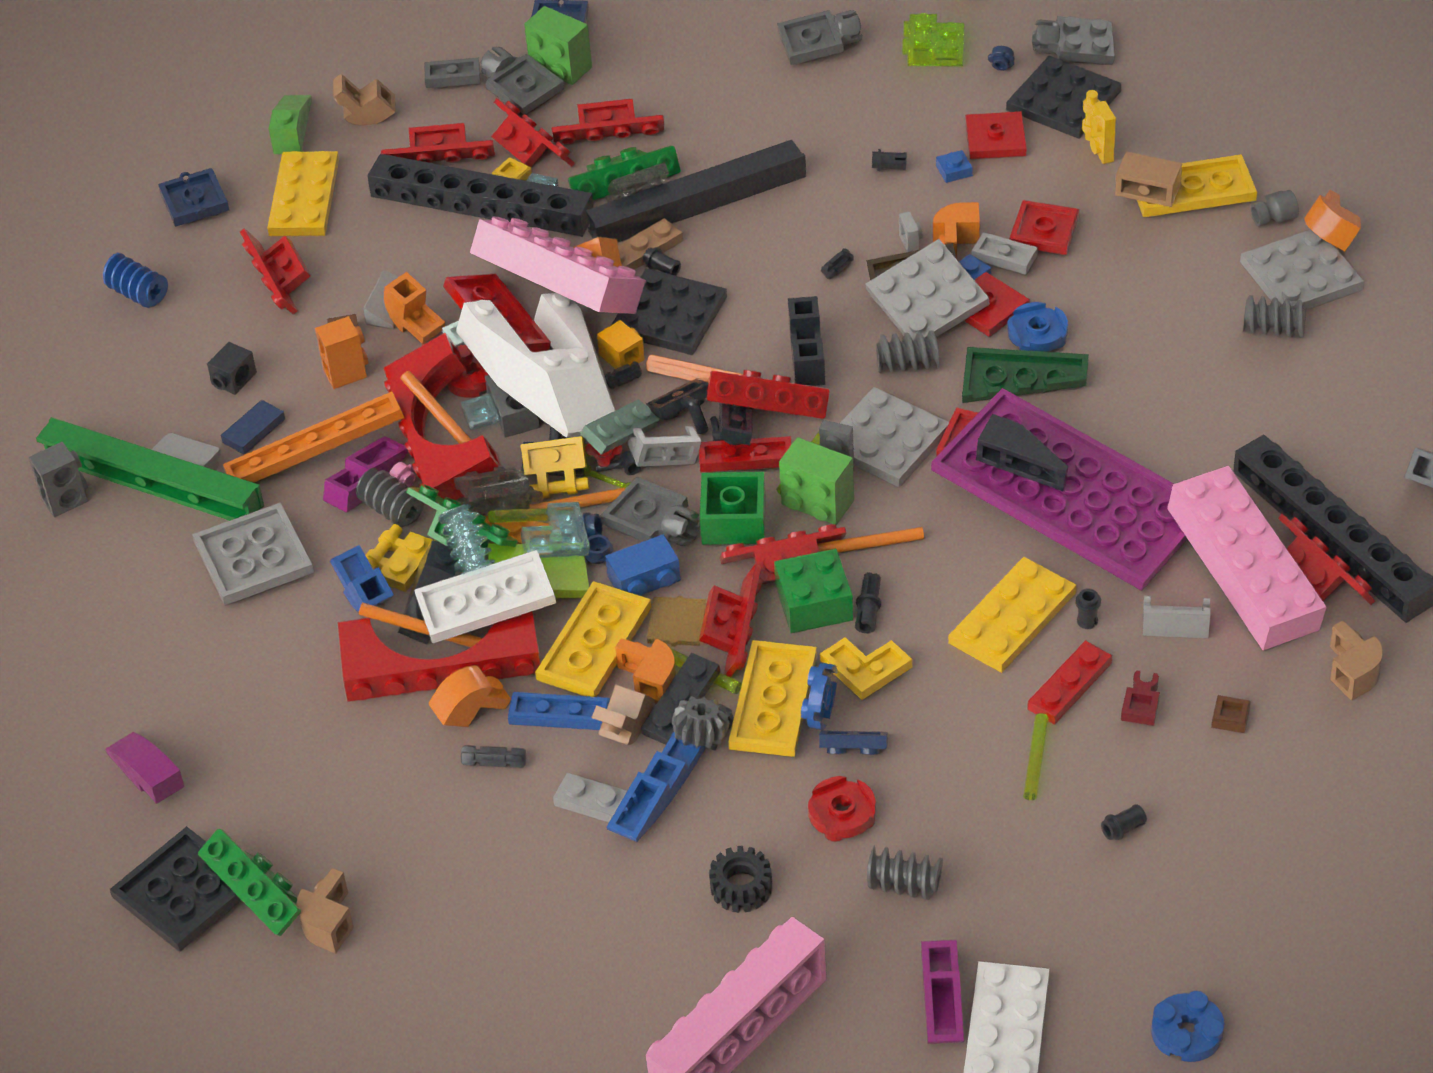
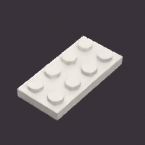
M537 550L414 590L432 643L556 603L554 592Z
M978 961L964 1073H1038L1049 969Z

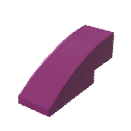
M384 436L346 457L345 468L325 479L323 501L346 513L362 503L356 495V487L362 475L370 468H376L378 471L385 470L389 473L393 466L401 462L407 455L408 450L406 446Z
M135 732L130 733L105 749L106 753L141 792L145 791L156 804L185 787L178 767L159 748Z
M957 940L921 941L928 1044L964 1042Z

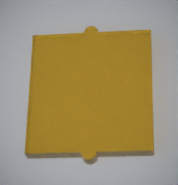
M681 595L677 596V598L654 597L647 643L653 644L655 639H659L671 645V647H676L677 645L700 646L699 637L706 608V599L683 598Z

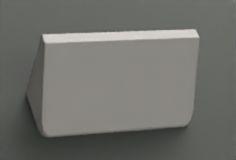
M383 270L364 306V316L366 324L394 329L395 324L391 320L384 304V287L398 277L388 271Z
M174 433L165 435L151 449L213 470H217L221 452L218 447Z

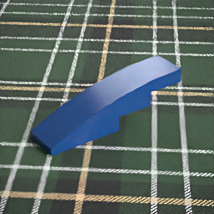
M673 732L662 753L656 751L645 772H638L608 823L607 830L638 842L673 800L704 752L705 746H699L697 749L692 744L685 746L683 745V740L676 739L675 732Z

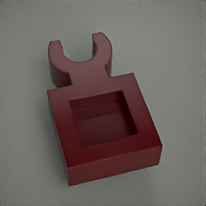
M1137 670L1133 676V688L1127 687L1121 711V721L1154 726L1160 699V692H1156L1159 676L1157 673H1154L1151 681L1143 682L1140 680L1141 671Z

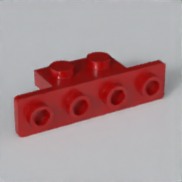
M495 99L493 103L502 109L508 117L491 137L518 160L532 167L548 147L569 166L572 167L575 164L568 157L571 152L559 141L553 145L551 142L554 138L543 128L536 131L534 128L537 124L526 114L522 118L519 117L518 114L521 111L510 101L503 104L499 99Z
M633 98L577 104L579 124L552 127L553 142L559 141L561 144H572L576 140L583 139L599 141L604 137L610 136L627 138L631 134L637 133L654 135L664 130V116L655 115L635 118Z
M464 123L409 128L410 147L381 150V154L428 163L441 160L454 163L463 158L485 160L489 156L495 155L493 140L466 142Z
M243 228L240 231L244 239L242 246L249 255L254 257L251 262L264 275L261 278L264 285L274 293L271 296L272 300L281 310L286 308L294 315L298 310L289 294L311 277L292 241L283 236L265 251L261 243Z
M744 370L743 375L719 371L710 372L707 401L820 419L826 417L829 389L790 383L791 377L773 375L772 380L761 378L762 373Z
M1283 514L1278 517L1285 527L1297 537L1286 549L1322 601L1345 581L1370 605L1375 602L1374 598L1368 593L1372 587L1359 575L1353 579L1347 573L1351 568L1337 555L1331 559L1326 554L1329 548L1318 537L1315 536L1310 540L1305 535L1308 529L1296 517L1291 521Z
M830 524L818 528L816 533L807 535L806 531L803 530L792 532L787 535V539L778 541L775 540V537L763 538L756 541L757 545L745 547L744 543L727 546L726 551L721 553L720 561L721 564L754 558L755 564L761 566L759 578L763 580L762 584L775 582L774 561L819 552L817 543L844 539L847 532L845 527L837 528L836 524Z
M754 564L743 579L740 596L715 585L708 594L699 641L728 653L723 677L728 679L732 677L737 669L742 670L747 661L748 652L744 650L752 636L753 628L750 627V621L755 616L758 603L754 601L763 582L759 578L761 566Z

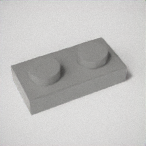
M983 232L972 249V255L984 263L1026 275L1037 257V247Z
M566 773L553 797V801L556 807L610 822L627 790Z

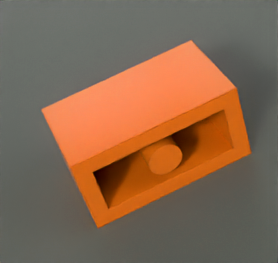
M349 316L315 328L323 371L333 389L367 378L365 365L369 364L364 348L361 347V344L365 343L361 328L359 326L354 327Z

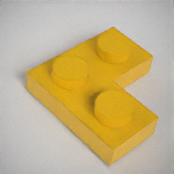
M846 637L820 653V662L836 665L837 674H833L861 700L912 668V658L892 640L867 656Z

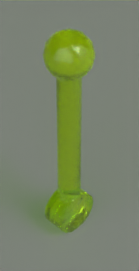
M587 465V468L584 469V477L591 476L619 488L625 487L626 489L631 483H623L593 471L590 465Z

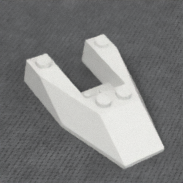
M556 292L541 294L534 321L551 341L550 345L553 350L531 352L491 300L464 303L456 333L498 387L566 438L582 436L580 433L585 425L615 411L580 307L574 300Z

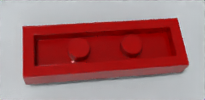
M791 436L751 439L750 446L744 444L731 445L724 440L701 442L699 448L700 473L779 468V461L791 446Z
M1085 640L1028 700L1027 710L1055 725L1112 664V655Z

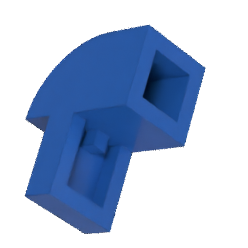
M360 545L330 560L345 588L343 593L358 613L362 602L378 606L394 596L380 568L378 567L373 570Z

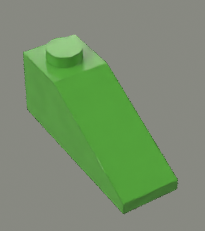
M284 95L272 110L269 133L274 154L292 151L302 152L312 101L311 95Z

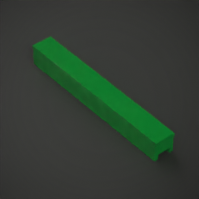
M51 417L48 424L36 437L37 442L44 444L45 449L63 442L70 452L74 450L82 464V467L78 468L81 472L229 521L264 507L259 484Z

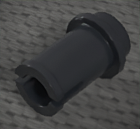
M881 149L872 151V168H876L877 171H880V169L906 171L907 152H881Z
M658 247L648 248L643 255V263H645L648 269L654 268L660 272L677 276L681 269L680 261L663 254L662 250Z
M1084 589L1076 596L1075 604L1078 607L1077 624L1083 629H1093L1098 624L1097 613L1101 606V597L1093 589Z
M1134 804L1132 807L1116 815L1108 814L1104 821L1101 822V829L1107 839L1120 840L1125 833L1146 824L1147 817L1143 808L1138 804Z

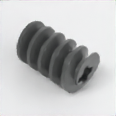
M1249 295L1245 305L1243 331L1248 324L1251 333L1255 334L1258 326H1261L1263 334L1267 335L1270 328L1273 327L1275 335L1279 336L1282 329L1285 328L1287 336L1292 337L1295 329H1298L1300 338H1304L1307 307L1304 309L1302 300H1297L1294 308H1292L1290 300L1287 298L1282 306H1279L1278 299L1273 297L1270 305H1267L1264 296H1261L1258 304H1255L1253 295Z
M930 330L926 339H924L922 332L918 331L914 340L906 332L902 341L894 333L890 342H888L884 334L880 335L879 342L876 344L878 373L882 372L884 364H887L889 371L893 372L896 363H899L901 370L905 371L908 362H911L913 369L917 370L920 361H923L925 368L929 369L932 360H935L939 368V347L934 331Z
M370 468L362 475L356 487V495L360 501L366 503L377 513L400 527L408 526L420 516L425 505L422 501L407 494V485L399 482L396 477L391 476L385 470L378 471L376 468Z
M874 845L867 866L868 887L874 890L881 882L883 892H889L894 884L895 892L901 895L908 886L910 897H916L921 890L923 899L929 900L933 893H936L938 890L943 858L939 857L935 866H931L929 855H925L921 864H919L914 852L911 853L907 861H904L902 850H898L895 857L890 858L889 848L885 847L881 855L878 856L876 855Z

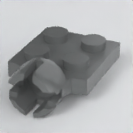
M830 10L777 23L778 32L791 65L844 52L843 45L857 43L862 40L863 36L862 34L859 35L861 23L855 10L841 12L836 15H832Z
M1057 16L1056 21L1040 19L1035 22V25H1038V27L1032 33V48L1034 51L1048 54L1056 53L1060 60L1113 65L1115 53L1111 21Z
M495 46L492 47V50L499 57L488 50L480 62L481 72L488 77L486 88L505 103L510 101L521 111V115L529 113L564 89L563 80L528 54L514 57L502 47Z
M636 477L600 515L602 525L641 541L664 534L668 541L680 546H687L691 544L689 539L695 540L700 529L699 514L687 508L689 505L686 496L639 477Z

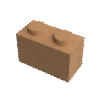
M1126 151L1116 173L1115 195L1172 207L1181 186L1182 163Z

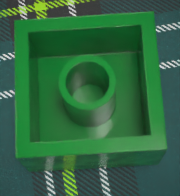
M764 472L701 473L700 530L702 545L757 544L756 541L765 538L766 492Z
M837 549L774 561L775 586L790 633L853 621V595Z

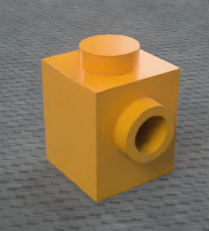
M621 320L597 334L599 355L615 369L626 364L631 365L633 361L639 364L645 360L643 338L640 337L634 328L628 327Z

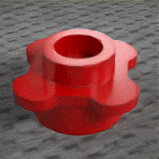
M588 443L585 451L587 455L593 456L598 461L600 467H608L616 455L622 453V445L600 454Z

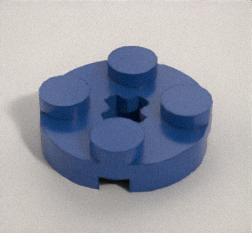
M1026 303L1017 307L1014 310V315L1011 318L1009 317L1008 336L1011 342L1019 347V350L1047 352L1062 348L1066 343L1068 320L1065 313L1057 307L1053 310L1046 308V303ZM1038 325L1042 329H1034L1033 326Z
M821 662L818 667L811 666L809 670L807 684L811 686L809 699L805 698L801 707V718L807 720L809 728L824 730L827 726L822 723V719H830L837 682L831 681V673L837 674L836 665Z
M1192 991L1189 994L1172 995L1154 1007L1151 1034L1154 1043L1164 1054L1170 1056V1053L1175 1056H1181V1061L1196 1062L1212 1056L1217 1051L1219 1043L1223 1038L1225 1023L1219 1008L1209 1001L1203 992ZM1185 1022L1194 1024V1032H1189L1186 1028L1180 1029L1179 1027Z

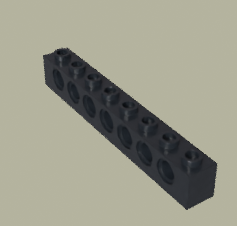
M385 154L378 156L367 175L371 197L491 220L493 216L506 219L509 222L511 218H516L528 222V227L583 237L590 224L586 210L594 208L592 193Z
M1263 434L1235 451L1234 474L1290 521L1296 517L1308 529L1305 535L1310 540L1315 536L1318 537L1329 548L1326 552L1328 556L1333 559L1337 555L1351 568L1348 573L1354 578L1359 575L1372 587L1370 592L1405 623L1433 607V576L1424 572L1407 554H1403L1385 535H1381L1369 525L1364 517L1355 513L1347 506L1343 499L1334 495L1325 487L1322 481L1306 471L1301 463L1293 460L1282 450L1280 445L1272 442Z

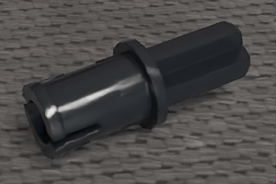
M867 572L864 574L861 595L856 598L858 612L855 629L861 633L868 634L876 629V616L878 609L881 607V600L878 597L881 577L877 573Z

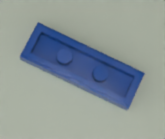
M513 692L508 713L509 725L600 730L602 722L593 719L592 716L596 705L607 709L610 698Z

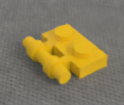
M1089 90L1086 93V99L1083 101V111L1086 115L1082 121V130L1085 132V139L1090 141L1092 152L1099 156L1103 164L1114 162L1116 117L1106 101L1100 102L1097 91Z
M582 436L521 444L524 475H537L538 484L527 485L528 497L540 496L543 499L550 498L551 494L567 492L568 495L578 494L580 490L590 489L589 478H576L575 469L587 468L584 438ZM564 471L565 480L549 482L548 473Z
M393 524L389 530H385L378 538L379 543L374 549H370L365 556L373 570L378 567L380 568L390 587L407 592L414 582L419 563L432 539L410 531L403 540L399 538L403 529L399 525ZM388 550L394 552L389 559L384 557Z

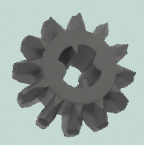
M691 696L689 701H680L672 716L675 738L683 740V745L685 746L695 745L696 749L699 746H705L710 749L712 744H721L729 728L726 706L718 705L717 699L706 700L705 696L702 699H696Z

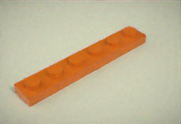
M391 391L224 463L223 466L226 474L254 483L328 450L335 449L379 428L390 425L404 418Z

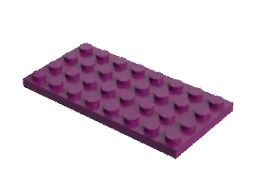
M1003 388L931 462V470L1141 591L1188 539L1167 509L1174 483ZM992 414L1022 424L1068 466L1064 491L976 460L978 438Z

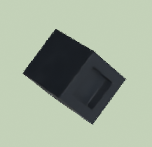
M228 342L207 363L211 384L219 390H225L234 395L257 373L252 351Z

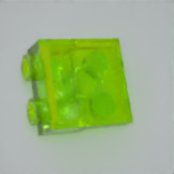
M910 14L909 21H904V37L908 38H903L902 48L903 55H908V66L963 67L964 23H937V14Z

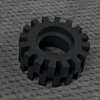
M737 846L738 852H733L730 847L726 849V856L720 852L716 855L717 861L712 860L710 864L711 894L714 895V901L717 904L721 902L722 908L726 910L731 905L732 912L739 913V907H744V912L751 911L750 905H754L758 909L761 907V900L766 903L769 899V893H772L770 862L768 858L764 859V854L761 851L755 855V848L749 847L748 851L744 852L743 846ZM740 873L749 874L754 877L753 881L745 885H735L728 882L731 876Z

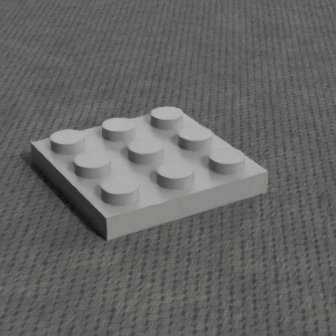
M1312 230L1241 253L1240 263L1271 301L1273 297L1278 299L1279 306H1282L1287 298L1290 300L1292 308H1294L1297 300H1302L1304 309L1306 307L1310 309L1363 290L1364 281L1336 247L1320 238Z
M940 239L865 284L868 293L903 336L904 333L908 332L912 340L915 339L916 332L918 331L922 332L924 339L927 338L930 330L934 331L937 337L990 304L989 297Z
M873 387L840 424L853 426L854 466L900 487L940 443L949 422Z
M281 503L192 534L194 543L224 605L314 573L312 563Z

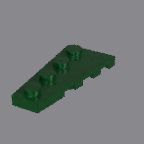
M967 347L962 403L992 399L1002 388L1018 396L1086 386L1089 354Z

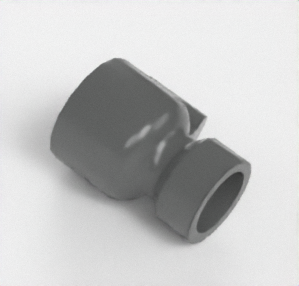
M1291 190L1265 195V202L1259 201L1251 204L1250 207L1252 219L1257 226L1267 224L1271 219L1281 223L1295 219L1299 215L1298 202Z

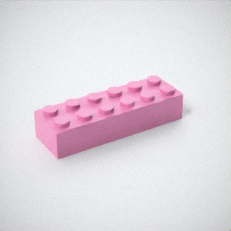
M495 216L492 217V220L479 219L470 253L595 311L636 314L646 280L635 276V270L624 266L617 268L613 266V260L601 256L595 258L591 256L592 251L582 247L573 248L570 246L571 242L563 238L548 237V231L535 227L532 229L528 228V222L520 219L511 218L510 222Z
M1226 466L1173 484L1167 509L1262 650L1264 651L1319 631L1326 611V605L1231 468Z
M791 917L783 925L777 926L771 932L767 941L759 948L752 949L745 961L735 971H729L722 979L721 984L711 994L707 993L699 1000L692 1012L686 1017L679 1018L672 1030L662 1040H657L650 1046L646 1054L648 1073H731L826 981L824 939L794 917Z

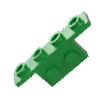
M672 145L648 153L637 150L636 147H631L620 151L621 155L613 158L607 155L594 159V164L586 166L587 172L569 177L568 182L570 189L592 193L593 200L678 174L681 172L676 149Z
M421 484L420 488L408 487L407 494L437 510L427 535L446 546L461 551V554L470 560L481 562L490 540L500 546L516 547L518 540L509 536L510 531L497 524L489 525L485 522V516L474 511H464L461 509L462 504L454 499L439 497L437 489L425 484Z
M217 829L198 851V855L275 935L281 936L301 913V909L296 905L298 897L290 890L293 884L282 874L277 872L275 875L270 870L273 864L259 852L254 856L244 851L224 830Z

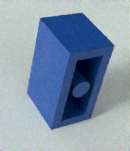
M664 534L605 556L607 576L613 587L642 596L681 581L679 559Z

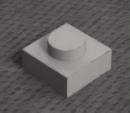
M911 212L899 214V236L907 252L919 250V239L923 238L921 225L919 222L914 221Z

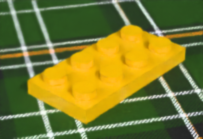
M338 151L282 152L267 226L269 236L326 235L339 164Z
M1240 154L1182 163L1181 186L1172 207L1137 200L1143 217L1256 201L1257 190L1243 156Z
M1023 557L948 635V644L1002 673L1076 594L1077 585Z
M593 581L536 670V680L582 696L597 697L617 665L615 650L617 643L621 638L629 641L633 639L652 608L651 599Z
M752 640L729 737L730 750L795 757L803 722L801 707L805 698L808 699L810 686L807 684L808 674L811 666H815L817 647Z

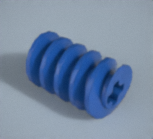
M122 253L113 254L104 266V284L143 307H154L161 302L167 293L168 281L165 276L159 275L156 271H151L139 262H134L132 258L126 257Z

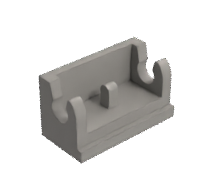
M685 426L688 435L645 438L641 428H633L636 438L629 437L628 445L637 467L695 464L701 439L697 436L693 426Z
M1144 595L1143 636L1208 638L1210 598H1203V607L1150 605L1151 596Z

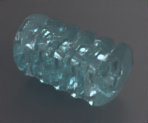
M470 504L452 508L438 517L441 524H447L442 531L444 535L451 536L446 543L448 547L455 548L451 551L450 555L452 559L459 560L455 563L454 568L458 572H463L461 574L496 563L495 560H485L484 558L492 550L491 548H481L480 544L487 540V536H477L476 533L483 528V524H473L472 521L479 517V512H469L468 509L472 506Z

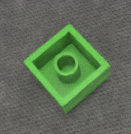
M546 6L542 7L524 23L528 55L564 82L573 85L592 68L588 24Z
M797 437L779 461L781 504L792 510H798L811 515L818 520L837 525L854 502L853 458Z

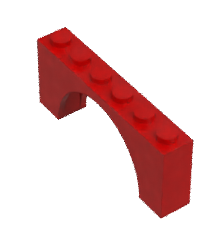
M446 333L385 366L384 371L387 380L384 381L388 392H393L404 416L398 422V425L403 435L408 438L405 446L411 457L415 459V462L412 463L415 473L422 480V484L437 489L439 497L457 500L504 474L498 454L483 435L468 442L454 445H440L427 441L425 424L429 410L400 379L406 371H410L426 390L436 398L452 379L464 372L466 367L460 351Z
M532 611L494 623L488 633L474 646L456 655L440 659L411 658L391 650L376 636L370 618L338 622L343 682L348 702L437 689L452 673L469 666H478L485 677L491 676L496 679L536 674L535 672L540 665Z

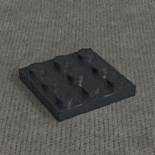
M1048 56L1008 99L1006 111H1022V117L1079 139L1085 133L1082 130V121L1086 115L1083 111V101L1086 99V93L1089 90L1097 91L1100 102L1106 101L1109 106L1121 92V82Z
M646 268L640 277L646 281L636 314L618 313L611 325L621 320L628 327L634 328L638 332L640 337L643 338V343L693 355L725 302L727 289Z
M187 826L110 888L112 898L179 952L241 901L233 890L198 855V851L206 841Z

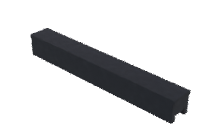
M791 139L586 210L590 220L588 232L593 239L597 237L617 239L618 243L630 239L664 218L673 224L805 178V154L799 150Z

